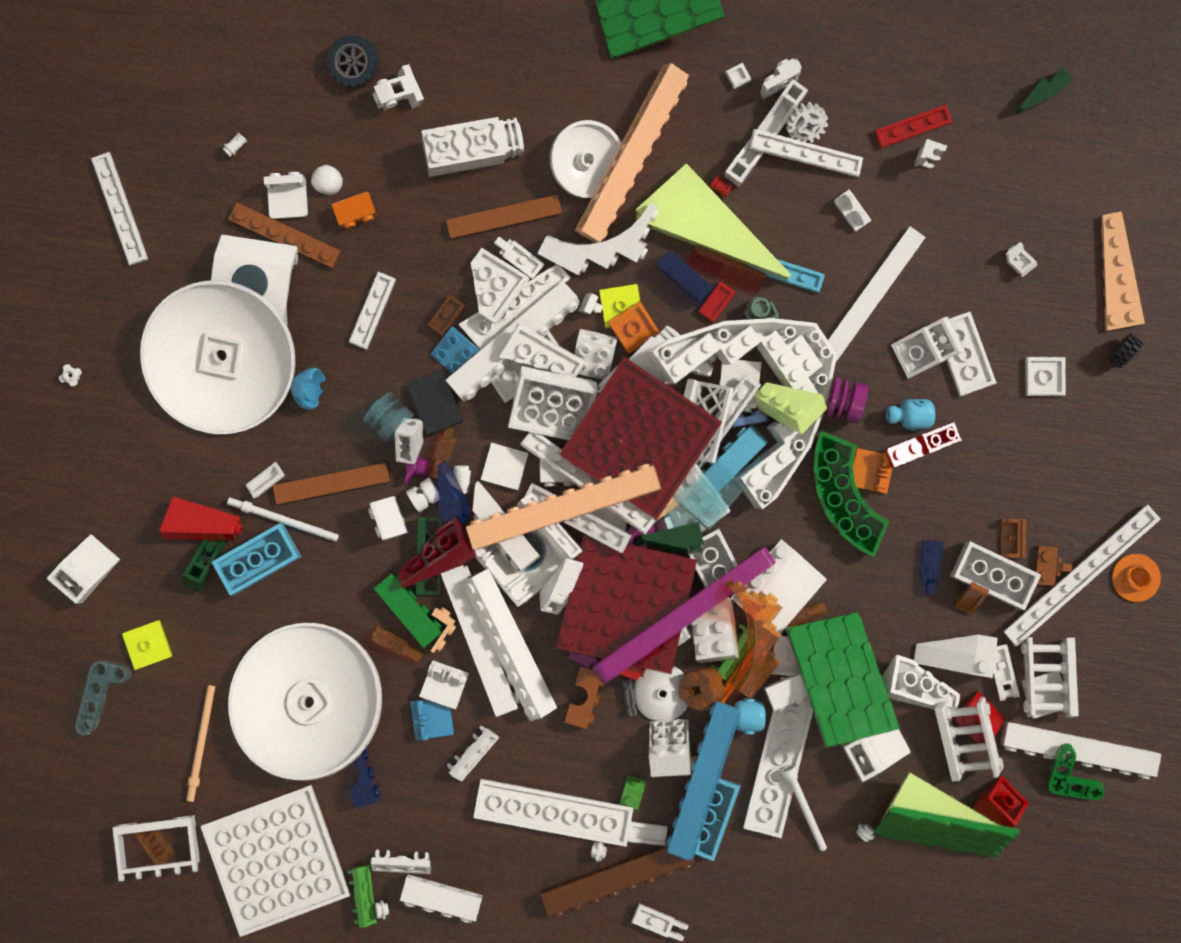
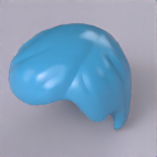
M315 367L308 368L293 378L290 388L295 402L305 410L315 409L319 404V396L323 393V390L320 389V384L326 381L321 370Z

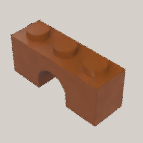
M580 665L575 685L583 687L587 691L588 697L582 704L570 702L564 723L587 729L588 725L593 723L595 714H592L593 706L597 707L600 695H597L599 687H603V682L594 669Z

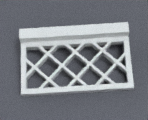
M688 379L684 397L699 407L702 405L705 411L710 414L718 408L721 411L718 419L722 421V424L716 431V435L706 446V448L710 446L712 450L710 458L705 457L703 452L698 458L700 461L715 464L733 388ZM707 387L710 394L703 399L701 396L702 388ZM722 390L726 391L725 398L719 402L716 394ZM713 397L716 405L708 409L706 402Z

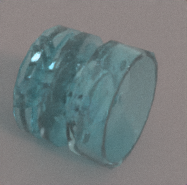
M392 392L379 398L369 408L363 418L366 424L372 422L370 425L371 429L381 426L377 435L385 443L391 442L395 438L396 429L408 418L413 419L415 416L406 406L398 410L396 409L400 400L395 399L392 401L395 397Z

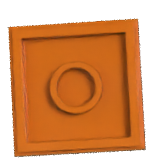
M640 301L607 321L628 354L644 345L651 336L656 337L660 334Z

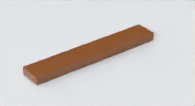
M557 194L447 219L446 222L450 239L561 215L562 210Z
M387 463L273 485L276 504L278 505L390 482Z

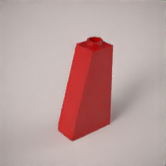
M173 497L159 532L163 539L234 541L236 535H240L243 524H241L239 516Z

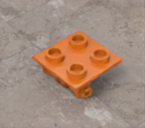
M857 448L854 461V475L857 487L887 494L892 468L886 454Z

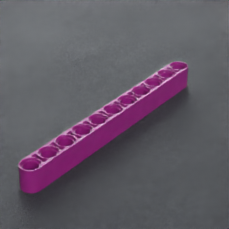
M763 547L592 668L603 684H605L776 564V561L767 548Z

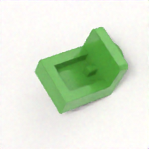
M627 776L619 805L633 807V809L638 810L644 792L645 780Z

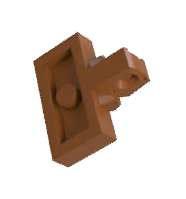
M1037 546L1035 572L1041 575L1037 584L1055 586L1056 576H1060L1061 571L1072 572V564L1062 563V558H1057L1058 547Z

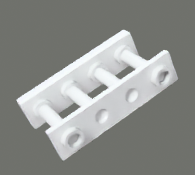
M1032 637L1026 638L1021 644V652L1024 654L1026 701H1024L1023 708L1024 712L1027 713V717L1036 716L1035 711H1063L1065 718L1077 717L1078 695L1075 638L1063 639L1060 645L1033 644ZM1033 652L1060 653L1063 657V662L1061 664H1033ZM1034 672H1061L1064 682L1061 684L1034 683ZM1035 691H1062L1064 693V701L1062 703H1035Z
M985 697L979 699L976 707L951 709L950 707L948 708L947 701L938 702L935 713L952 782L960 781L965 771L992 769L994 778L998 777L1001 770H1003V761L998 756L989 718L990 706L986 703ZM979 714L982 724L955 727L952 726L951 719L957 716ZM984 733L986 743L959 745L956 743L955 737L956 735ZM988 751L990 761L964 764V762H961L959 755L961 753Z

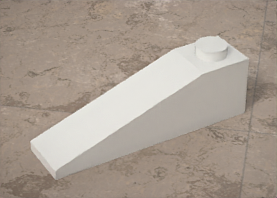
M977 634L916 644L914 661L921 665L993 678L997 638Z
M899 655L894 656L882 676L888 698L935 709L938 702L947 701L948 708H958L960 694L944 682L935 679L929 671L923 670L914 660Z

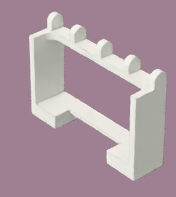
M195 815L137 824V822L120 824L113 827L119 882L124 881V874L136 872V879H142V871L155 870L156 877H161V869L174 867L175 874H180V867L192 865L193 872H198L197 863L200 862ZM183 826L188 827L191 860L126 868L123 834Z

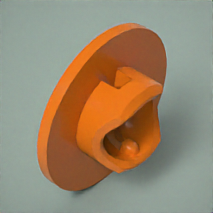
M1130 554L1124 556L1113 568V587L1122 598L1128 601H1145L1151 598L1160 586L1161 575L1159 568L1151 558L1145 555Z

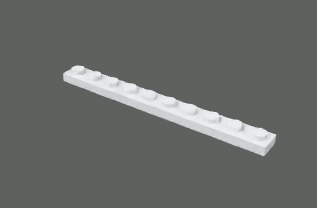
M1145 505L1079 563L1072 572H1069L1009 625L1003 633L1015 646L1021 644L1160 520L1159 516L1149 505Z

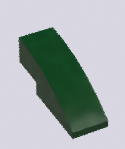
M1061 68L1050 81L1043 78L1017 108L1016 112L1022 113L1031 110L1050 100L1070 82L1073 76Z

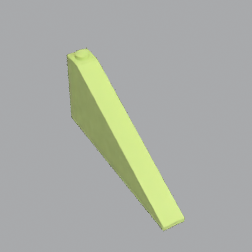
M687 163L636 209L635 214L637 216L635 218L638 220L649 203L652 202L658 206L656 210L659 213L654 222L650 221L648 228L782 279L788 280L791 277V274Z

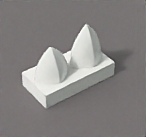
M850 189L833 201L854 232L871 222L870 217Z

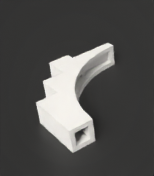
M652 202L649 203L642 216L629 229L607 241L593 244H576L561 241L548 235L545 237L537 254L577 275L581 274V272L585 273L590 264L587 261L588 259L607 269L610 265L614 266L619 257L616 255L617 252L638 262L639 259H644L648 251L645 248L647 244L641 241V238L645 239L650 231L647 227L650 221H655L659 213L656 210L658 206Z

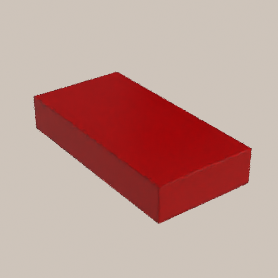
M720 281L698 313L711 323H714L736 292Z

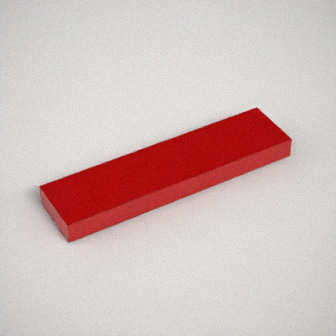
M943 105L876 129L874 134L880 149L952 124L953 121L947 106Z

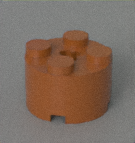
M711 667L689 672L681 680L679 697L692 709L702 710L723 699L725 695V686L722 683L723 678L717 670Z

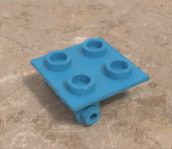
M452 326L430 355L453 374L480 350Z
M427 699L410 702L416 740L454 735L450 707Z

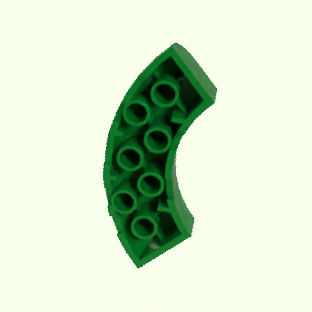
M821 431L814 457L815 486L826 516L842 537L862 552L875 557L890 520L874 511L864 500L857 487L854 475V458L858 445Z

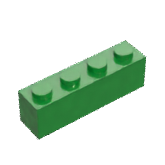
M393 573L390 574L374 588L423 648L443 633L441 630L443 626L436 618L434 620L431 619L428 615L430 613L428 608L424 604L420 605L415 600L418 598L411 589L407 590L401 586L398 574L396 576Z

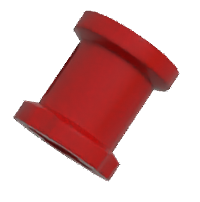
M718 174L709 188L720 193L722 198L725 199L734 185L724 181L721 175Z

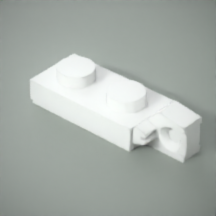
M498 237L494 242L501 249L499 253L502 257L532 280L544 266L543 262L515 241L509 239L506 242Z

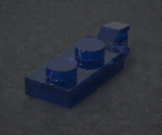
M923 540L920 579H922V584H926L925 594H935L936 585H940L943 542Z

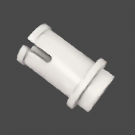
M237 133L228 144H224L222 149L229 157L235 156V152L247 140L240 133Z

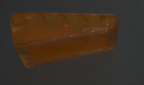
M152 830V833L145 839L143 835L148 831L134 833L155 864H163L175 854L158 830ZM156 837L152 843L148 844L152 838ZM159 843L161 844L156 850H153L155 846Z

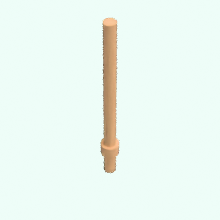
M208 685L191 777H188L187 782L189 788L186 801L194 802L196 788L200 782L198 777L216 687L213 685Z

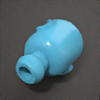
M906 399L901 402L900 408L889 406L886 409V420L891 424L900 422L903 428L912 431L929 429L935 422V407L928 399Z
M746 698L735 702L734 707L742 709L736 726L737 731H743V734H755V732L764 729L766 710L763 702Z

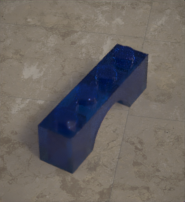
M367 748L355 759L359 768V778L355 786L349 790L355 809L376 803L380 800L379 796H381L380 788L378 785H375L373 780L375 778L374 769L372 766L369 767L367 761L369 759Z

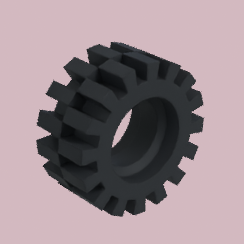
M1130 333L1118 343L1107 359L1120 369L1136 355L1144 343L1133 333Z

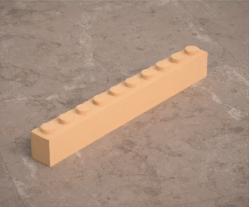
M672 63L662 66L575 229L576 232L592 242H601L605 239L609 225L616 219L618 208L625 202L627 191L634 185L633 180L636 174L643 168L642 163L652 151L651 146L653 142L659 138L661 127L668 121L670 117L669 112L675 107L679 100L677 97L687 85L689 75Z
M649 464L638 467L636 472L631 473L628 470L619 473L620 477L612 479L609 476L601 479L599 484L593 485V482L582 485V489L575 491L574 488L563 492L564 495L560 497L551 495L545 497L544 502L537 503V501L527 503L526 508L520 510L519 507L507 510L508 514L502 516L500 513L490 515L489 520L483 522L482 519L470 522L471 526L466 527L473 550H478L662 490L655 467H650Z

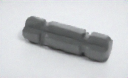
M626 678L622 680V687L624 688L623 693L625 706H627V716L631 717L637 715V709L635 707L636 702L634 690L632 689V679Z

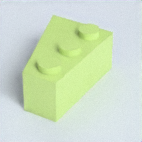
M767 382L754 395L760 411L800 435L827 409L822 394Z

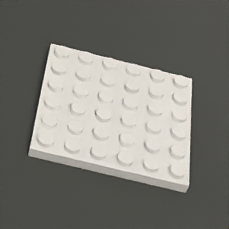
M312 785L201 826L240 937L351 895Z

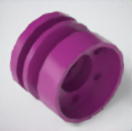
M835 377L829 389L825 416L831 417L835 409V418L838 419L842 411H844L845 421L858 424L865 407L868 385L855 382L852 389H848V379H845L842 387H840L841 378Z

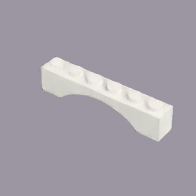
M792 79L757 130L778 135L786 120L790 118L789 113H793L795 111L794 107L799 106L806 96L808 89ZM751 138L724 174L725 178L738 187L741 186L764 154L763 152L749 149Z

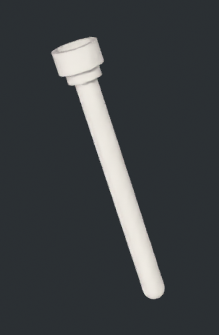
M795 765L786 766L781 770L782 776L787 782H790L819 849L825 851L827 848L797 781L798 771Z

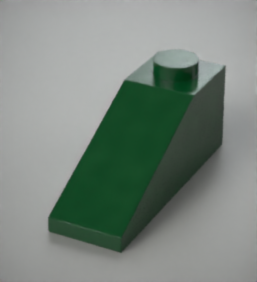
M699 522L641 535L644 544L690 554H697L702 549H705Z
M202 541L182 575V586L198 593L201 592L214 568L212 561L219 557L226 541Z

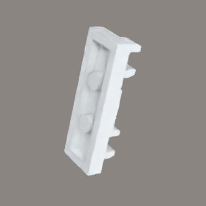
M480 726L479 728L483 732L482 735L479 737L473 734V738L477 741L465 750L461 758L456 755L454 756L457 764L453 766L448 763L447 766L451 769L449 773L454 778L463 781L500 738L496 733Z
M376 850V858L372 857L371 859L372 871L416 874L431 873L428 852L425 853L424 859H419L418 852H415L414 860L405 856L390 858L389 850L386 851L385 857H380L379 850Z

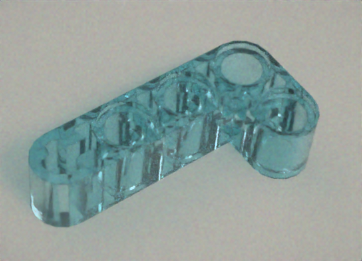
M107 660L96 661L91 665L75 724L78 734L88 735L96 731L109 681L113 683L127 681L131 676V670L128 666ZM100 664L105 667L104 674L98 672ZM118 669L124 672L122 679H119L116 675ZM94 683L99 684V693L93 691ZM89 702L95 705L93 712L88 709ZM87 722L90 728L86 729V726H83V724Z

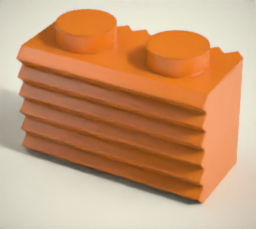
M368 191L332 204L341 228L351 229L356 226L355 223L361 221L367 223L374 220L373 217L377 216Z

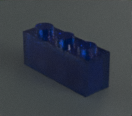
M671 250L657 263L656 268L699 305L713 289L708 282Z

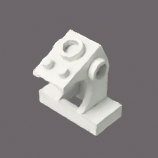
M409 64L401 67L397 73L398 78L388 81L387 79H382L376 83V86H374L376 93H373L379 109L383 108L385 111L387 108H392L397 105L396 101L408 99L412 108L418 107L422 103L424 98ZM401 85L403 92L395 94L392 87Z

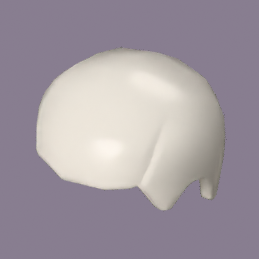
M323 165L317 167L312 174V186L319 193L331 196L342 187L343 178L340 172L332 166Z

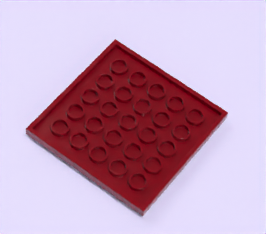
M624 357L559 455L599 482H601V479L609 476L612 479L620 477L619 473L624 471L636 472L638 467L649 464L650 467L654 466L662 490L628 501L657 520L722 424V421Z
M583 535L580 546L582 552L578 555L577 559L578 562L583 563V567L572 592L569 593L556 648L599 659L606 658L689 600L697 560L628 544L624 552L621 553L591 536ZM681 631L631 666L672 675Z

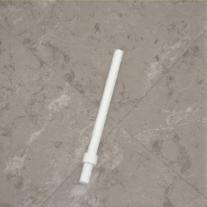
M233 498L228 499L227 505L239 508L244 513H253L335 542L339 538L338 534L252 505L253 503L242 502Z

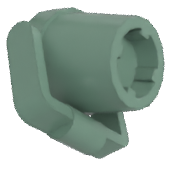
M762 297L750 300L746 311L743 312L746 320L779 319L773 302H769ZM772 309L774 316L769 317Z

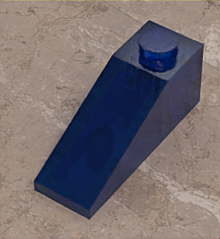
M443 461L437 466L440 522H449L456 517L460 523H463L470 515V507L467 505V498L448 462Z

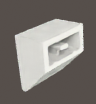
M395 496L370 503L371 508L368 510L371 519L376 520L377 526L375 530L378 538L388 541L408 533Z

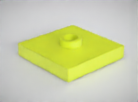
M637 284L599 290L605 328H611L607 321L640 301Z
M160 620L122 633L135 670L173 657Z

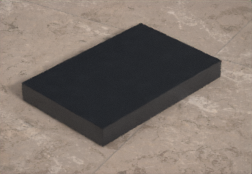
M442 370L407 384L428 437L464 422Z

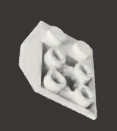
M91 534L54 569L47 579L74 603L81 604L120 559Z
M688 719L650 722L649 761L651 777L691 775Z
M899 730L846 742L841 745L858 778L862 782L879 774L911 753Z

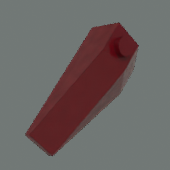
M456 517L440 527L436 532L437 536L430 543L427 541L423 545L425 547L418 556L414 555L398 572L400 584L403 588L462 566L476 556V551L472 548L468 534Z

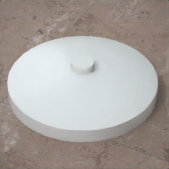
M584 120L565 127L555 138L550 151V166L557 183L571 195L580 198H592L621 145L620 139L608 126L597 121Z

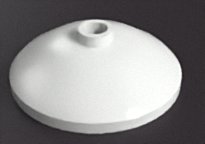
M673 666L672 675L646 669L643 678L639 676L638 681H635L633 689L636 706L640 712L651 720H661L664 722L674 720L682 715L688 707L684 700L679 697L681 680L685 674L675 666ZM661 690L666 691L667 694L665 697L659 696V692Z

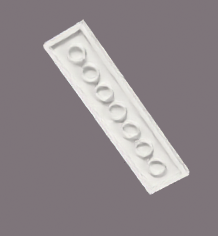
M806 697L807 701L796 705V702L789 704V708L784 711L772 710L743 825L744 829L779 838L782 837L793 789L790 782L783 778L781 770L789 765H795L797 771L799 769L813 714L808 697Z
M481 779L473 818L627 846L633 807Z

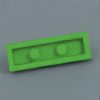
M739 625L743 629L742 635H737L739 640L737 642L739 658L721 660L720 667L711 666L721 674L725 681H728L759 634L749 626L746 628L744 625Z
M370 865L353 868L348 871V874H353V880L349 881V884L354 885L356 909L353 910V913H358V919L354 920V923L359 924V928L367 927L377 923Z

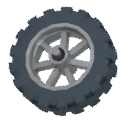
M356 35L343 36L340 40L337 39L334 42V46L330 47L329 55L327 54L329 63L327 67L330 70V75L339 84L352 88L363 87L365 84H369L373 77H376L377 68L379 69L380 63H378L379 54L376 53L377 49L369 40ZM356 47L362 50V53L356 56ZM349 48H352L351 56L345 52ZM342 55L346 57L344 62H341ZM365 55L366 62L362 63L360 59ZM342 65H349L346 72L342 69ZM360 65L365 66L361 73L358 69ZM352 68H354L356 76L349 75Z

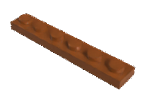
M237 202L228 219L276 243L297 246L298 253L332 269L341 253L340 250Z

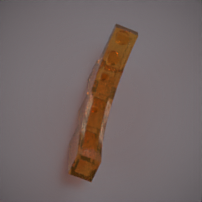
M730 579L726 586L735 593L741 602L748 625L745 654L738 671L730 683L739 692L752 699L780 663L774 658L776 654L770 649L781 636L776 631L777 626L772 621L783 607L777 603L779 599L770 592L768 595L762 591L758 594L753 590L748 592V587L740 581L735 583Z

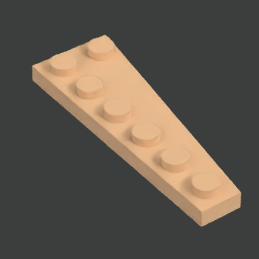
M1122 212L1102 215L1105 331L1145 324Z

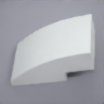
M948 317L941 318L891 344L908 379L964 352Z

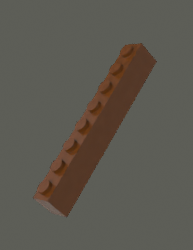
M665 845L542 890L540 896L548 917L553 915L555 918L563 915L565 910L571 909L574 911L582 908L584 903L590 902V904L599 902L601 900L600 897L606 895L613 897L619 894V890L625 888L626 890H632L637 887L638 883L644 882L647 884L653 882L657 876L663 875V877L672 875L674 873L673 870L679 868L681 870L692 867V863H695L694 858L687 860L668 853L669 847Z

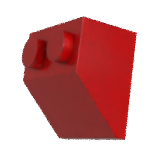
M977 691L961 708L976 707L979 699L984 696ZM985 698L986 703L990 706L989 718L993 735L995 736L1006 718ZM979 714L952 717V720L959 727L982 725ZM984 733L967 734L976 744L986 743Z
M1001 775L980 795L973 808L980 815L999 826L1014 828L1029 802Z

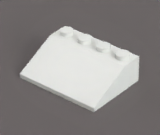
M521 366L508 427L569 440L596 399L598 392L597 382Z
M782 539L770 552L776 564L737 590L731 597L733 602L776 638L827 580Z

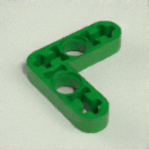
M1065 743L1060 745L1047 781L1050 792L1089 800L1103 798L1105 790L1100 781L1070 776L1076 760V751L1072 744ZM1060 766L1067 767L1063 772L1057 771V768ZM1076 784L1081 786L1078 790L1071 789Z

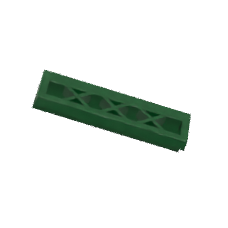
M418 517L417 556L424 550L425 547L423 545L427 541L430 542L437 535L436 532L432 535L427 530V522H438L439 529L443 526V518ZM441 574L437 575V579L434 576L432 577L437 583V591H426V582L430 579L428 578L416 583V595H441Z

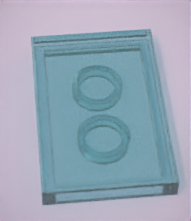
M717 461L680 502V505L709 530L744 491L746 486Z

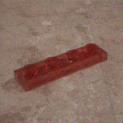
M695 245L688 262L689 265L759 293L766 274L697 245Z

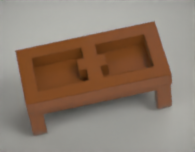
M1001 519L1000 556L1004 558H1026V519Z

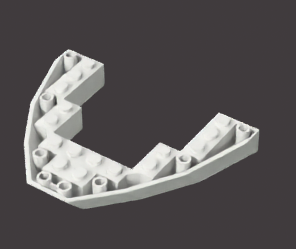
M775 318L723 321L669 339L646 352L667 383L672 384L678 382L714 353H716L723 365H731L756 346L783 386L822 394L825 404L828 399L837 353L816 323ZM823 413L802 435L777 420L767 426V429L777 443L733 477L754 508L763 509L779 496L810 449Z

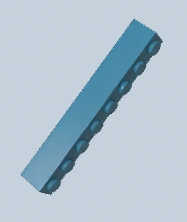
M716 702V704L712 705L709 714L712 717L710 723L705 725L703 732L705 738L698 746L697 753H699L697 761L693 762L691 768L693 775L686 783L685 790L687 793L685 798H682L680 801L679 809L681 811L679 817L676 816L673 823L675 830L673 836L670 835L667 841L668 853L687 860L694 858L742 709L723 702Z

